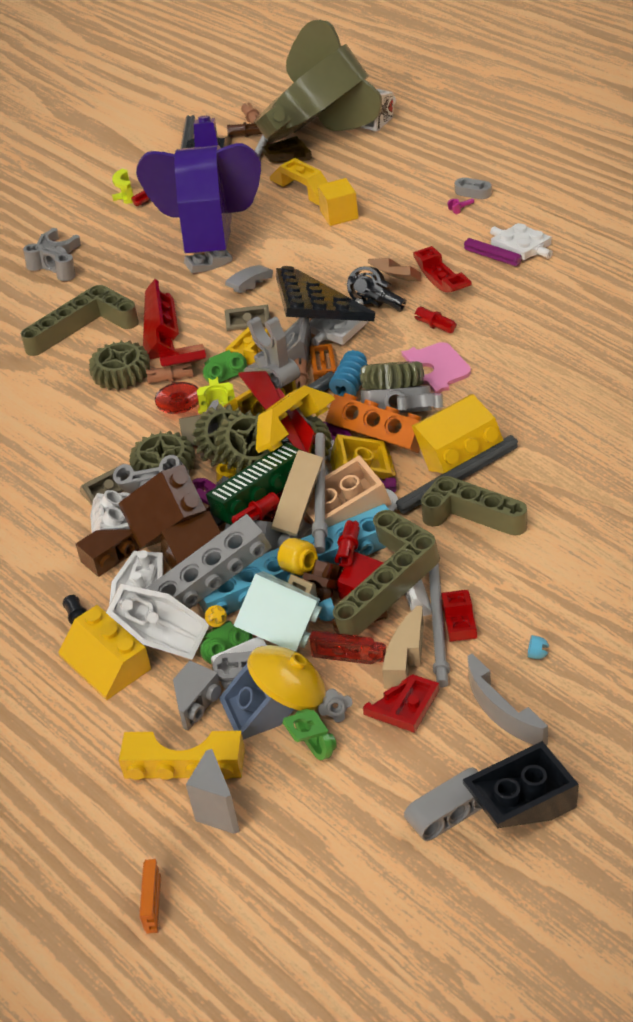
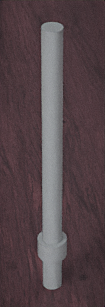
M317 433L315 435V455L323 457V462L315 484V520L312 524V536L314 537L316 552L321 554L325 552L328 524L325 522V434Z

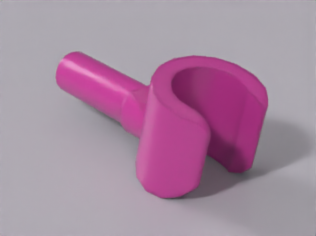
M451 199L447 203L448 209L450 211L453 210L454 214H459L461 208L473 204L474 199L459 202L458 199Z

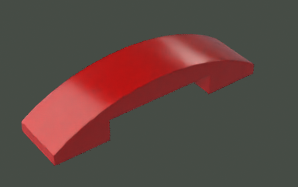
M433 246L413 252V256L424 275L439 290L450 293L472 285V281L462 272L455 274L442 262V254Z

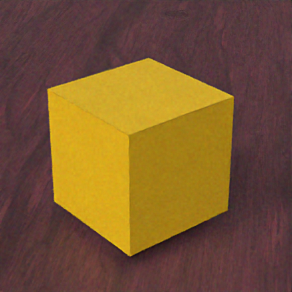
M347 178L317 185L320 212L329 226L359 219L356 191Z

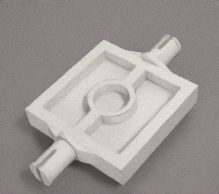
M517 223L507 230L499 229L496 226L491 228L490 234L495 236L491 238V245L518 253L522 256V260H526L534 255H541L549 259L553 254L552 250L546 248L551 245L552 237L543 234L542 231L534 230L521 223Z
M357 298L355 300L356 302L364 305L361 299ZM313 318L310 321L311 333L316 336L311 339V342L314 346H317L328 339L344 345L369 321Z

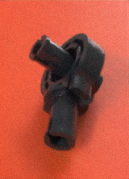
M371 266L358 267L348 276L347 289L353 300L359 298L364 304H374L377 307H381L382 302L399 312L404 309L405 306L402 304L406 305L407 300L391 292L388 288L391 287V283L385 281L383 274L377 268ZM364 270H369V271L372 272V273H361V274H359L360 272H362V271H364Z

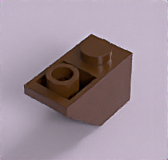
M130 529L96 530L75 544L80 562L98 577L130 557L133 551L140 550Z

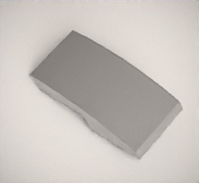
M227 250L207 251L204 255H185L184 264L191 273H199L226 265L232 261V256Z
M261 265L248 267L232 275L225 281V285L233 288L234 292L244 293L246 289H254L256 282H263L264 279L272 278L273 270Z

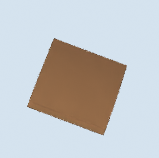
M390 258L368 259V264L387 275L406 281H421V272L411 266H401Z

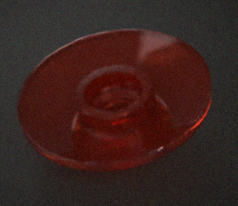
M188 382L169 384L157 392L155 396L156 407L168 414H180L190 411L199 404L197 395L199 388Z

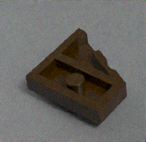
M297 136L262 146L263 154L270 162L290 161L293 158L298 160L312 159V152Z

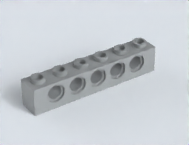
M246 514L145 589L167 593L190 609L241 572L245 567L264 555L272 546L262 530Z

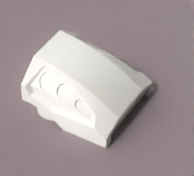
M107 490L104 494H96L90 514L92 533L96 530L130 529L118 504L130 493H118L113 490Z

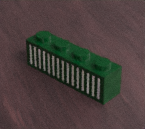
M283 443L276 450L266 454L208 492L206 497L212 514L231 525L233 524L232 517L248 508L251 501L256 502L270 492L278 494L284 490L296 454L301 449L288 443Z

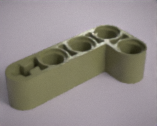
M442 476L435 480L421 498L423 522L428 526H439L446 521L450 514H454L509 535H521L527 530V506L525 503L450 476Z

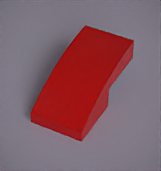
M469 590L442 592L441 597L449 642L477 639V628Z

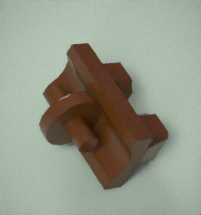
M315 559L312 573L304 572L302 579L313 582L316 585L317 598L320 599L319 603L325 599L332 598V588L338 589L337 582L343 567Z

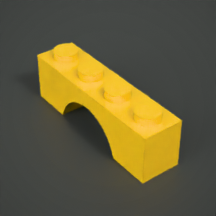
M153 731L124 732L119 764L124 779L160 778L168 780L171 778H190L204 753L212 749L224 779L242 778L245 746L241 731H211L201 744L187 750H171L162 746L156 740Z

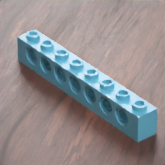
M382 504L328 527V535L325 538V552L317 553L318 560L339 565V563L335 562V556L339 547L337 541L342 535L345 523L348 520H356L359 523L360 530L357 538L359 545L354 550L355 552L368 556L386 548V546L379 542L373 518L376 513L382 510H389L387 506ZM312 534L301 538V540L308 541L314 545ZM279 548L265 553L198 602L204 613L213 605L223 607L227 615L240 610L256 573L264 571L288 583L292 573L282 570L278 565L277 553Z

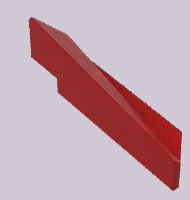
M154 279L145 291L143 346L150 359L159 358V352L175 349L172 339L174 340L179 334L174 298L170 293L164 294L159 290V281L157 279Z
M266 371L238 373L265 410L285 396L280 388H275ZM288 409L286 411L287 416L280 420L289 434L286 438L294 447L310 453L312 444H315L316 433L296 409L293 411Z

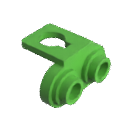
M230 350L209 358L204 363L203 377L208 383V378L214 380L218 377V382L221 383L238 376V373L244 372L247 366L246 359L242 354L238 352L231 353Z
M231 621L225 622L220 627H213L206 631L203 637L205 640L200 647V654L205 662L212 664V656L253 638L252 634L233 626L234 624Z
M298 710L295 715L283 718L282 723L296 742L304 741L318 760L331 757L333 750L336 749V739L333 734L328 733L329 730L314 710Z

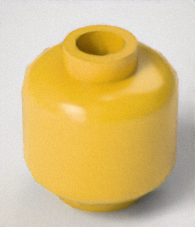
M288 538L285 540L277 553L280 568L298 576H302L304 572L310 573L315 559L318 560L314 545L298 538Z

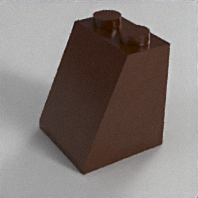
M184 464L161 471L118 503L140 549L160 543L162 530L206 511Z
M210 511L161 531V552L171 569L221 533Z

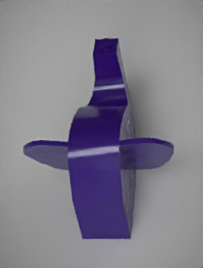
M200 116L194 122L195 147L176 149L175 154L159 151L147 152L141 157L136 167L139 183L159 211L170 217H180L184 253L226 250L231 233L232 213L244 211L251 206L259 187L261 175V159L252 148L243 143L220 148L215 118Z

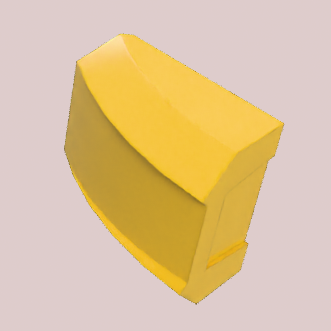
M337 434L331 449L330 463L332 471L360 455L381 480L397 476L392 456L384 441Z

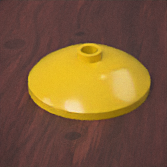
M275 645L260 646L251 652L247 660L248 671L254 682L269 697L284 706L299 711L304 709L316 710L323 703L326 689L322 677L312 663L303 655L291 649Z

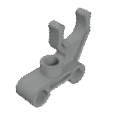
M51 228L46 233L41 234L37 244H28L23 248L26 268L28 270L36 271L43 268L55 272L57 278L61 281L75 278L73 256L68 253L81 246L79 235H73L68 240L56 242L55 240L59 239L57 228Z
M256 316L247 322V326L254 342L262 351L254 356L255 362L246 367L244 372L266 371L274 386L281 389L300 377V369L294 360L288 358L286 335L279 319L273 317L264 323L269 332V337L263 328L260 317Z
M430 386L360 391L361 403H364L365 399L378 403V408L384 410L386 406L392 407L389 404V398L395 394L399 395L397 397L398 407L392 408L400 410V413L432 410L431 407H443L442 393H431Z
M168 455L161 460L159 467L135 471L130 465L122 464L115 469L113 480L124 492L131 494L161 471L183 465V463L177 456Z

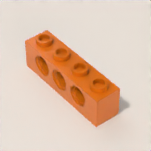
M344 393L343 397L334 394L335 400L331 402L325 422L419 453L420 447L412 425L420 422L422 417L412 413H407V416L399 414L400 410L386 406L384 410L378 408V403L365 399L364 403L357 401L358 397L348 393ZM359 410L357 418L353 419L354 412ZM380 416L379 423L374 426L375 419ZM401 423L400 431L395 433L396 426Z

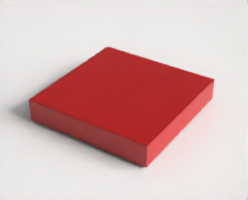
M203 344L161 351L159 352L161 366L164 367L205 359L206 353Z

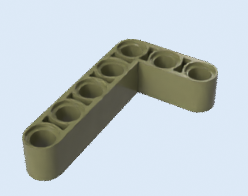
M104 285L93 286L21 331V338L25 352L30 356L39 355L100 316L123 329H132L139 323L135 303Z
M382 510L376 513L373 523L379 542L396 553L334 607L333 616L342 637L353 638L361 634L439 563L440 555L433 534L394 511Z

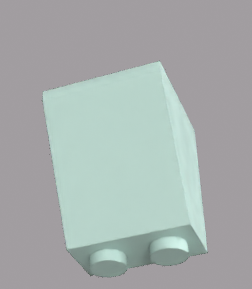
M262 571L255 574L233 626L278 646L297 652L300 647L305 648L311 635V633L307 632L311 621L316 623L322 607L318 606L320 599Z

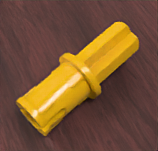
M213 605L206 610L205 621L211 627H220L226 622L227 613L223 607Z

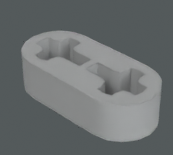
M459 178L454 183L455 193L459 196L487 199L492 195V185L488 181Z
M252 651L221 654L214 660L212 670L218 673L220 681H233L243 669L242 665L247 664L248 657ZM222 661H227L228 666H237V668H231L228 674H224L222 669H218Z

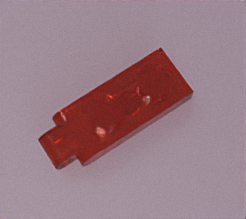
M312 630L309 638L311 654L314 658L369 665L375 662H384L386 645L381 642H374V639L371 637Z

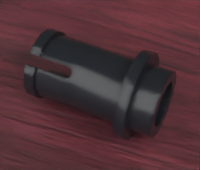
M68 595L63 600L62 604L68 613V621L71 625L77 617L88 611L82 607L79 597H76V595Z

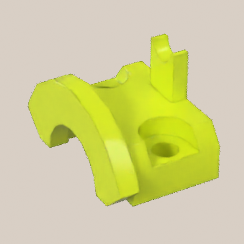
M120 169L112 176V182L116 187L120 188L121 193L112 194L113 201L123 199L125 204L133 203L131 200L133 191L128 171Z
M218 377L214 380L208 378L209 386L199 387L197 390L199 401L198 413L206 412L214 400H218L219 405L221 404L222 406L235 398L233 384L229 382L219 384Z

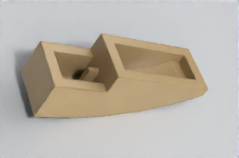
M298 450L271 529L297 537L322 468L323 457Z
M416 606L405 617L390 640L382 668L384 688L386 689L398 686L402 680L406 679L409 667H420L424 628L422 606Z

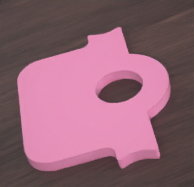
M440 342L419 350L412 347L409 350L401 351L406 361H418L422 363L423 367L427 366L434 369L433 372L424 374L423 384L430 386L434 393L448 391L450 384L466 379L471 374L470 366L448 343Z

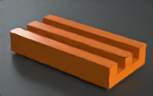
M332 344L309 347L314 381L319 379V376H323L330 371L335 373L336 366ZM324 350H328L330 369H326ZM315 351H319L322 370H317Z
M146 859L143 862L139 916L146 934L158 933L161 874L159 873L156 859Z

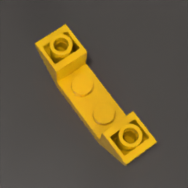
M296 158L279 166L270 176L271 181L282 187L294 180L307 186L309 201L319 205L317 185L328 183L320 170Z
M303 385L281 398L258 415L256 451L260 453L268 449L269 452H272L283 445L281 440L289 434L280 420L287 416L286 411L288 409L293 411L299 407L305 418L314 413L317 417L329 410L327 405L335 400L333 395Z

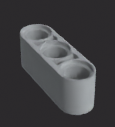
M468 768L416 799L406 808L404 818L424 841L436 838L482 809L463 784L464 778L479 772L477 769Z

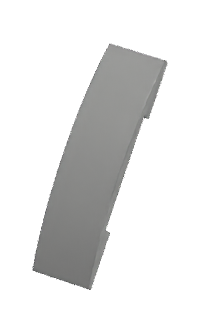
M473 654L468 655L470 687L478 704L489 718L503 730L532 745L543 741L548 745V725L529 707L518 713L491 686L490 670Z

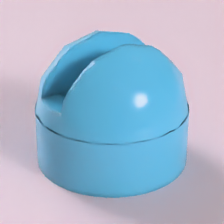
M328 598L320 602L318 606L322 607L319 618L323 621H332L334 619L333 609L335 607L332 599Z
M531 635L527 657L532 659L546 657L548 652L542 650V648H548V642L542 637Z

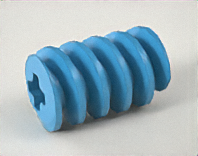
M352 350L344 354L329 382V388L334 394L342 397L344 393L356 396L362 385L360 381L361 367L368 365L367 358L363 353Z

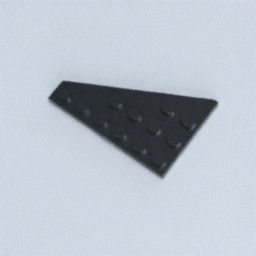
M292 266L276 268V280L286 317L375 321V311L300 270L294 269Z

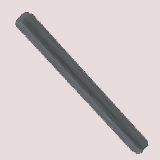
M513 435L505 437L502 442L396 501L397 510L402 514L407 513L422 504V496L438 478L450 476L463 480L518 447V440Z

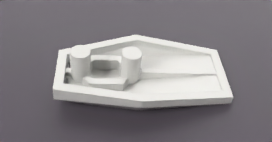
M145 550L133 551L111 582L109 605L120 583L145 589L164 575L163 553L147 552Z
M121 583L106 611L110 617L143 645L191 660L209 627L205 619L171 595Z

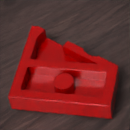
M412 674L402 680L398 686L391 687L383 692L384 697L374 704L366 703L363 706V714L415 733L439 692V683Z

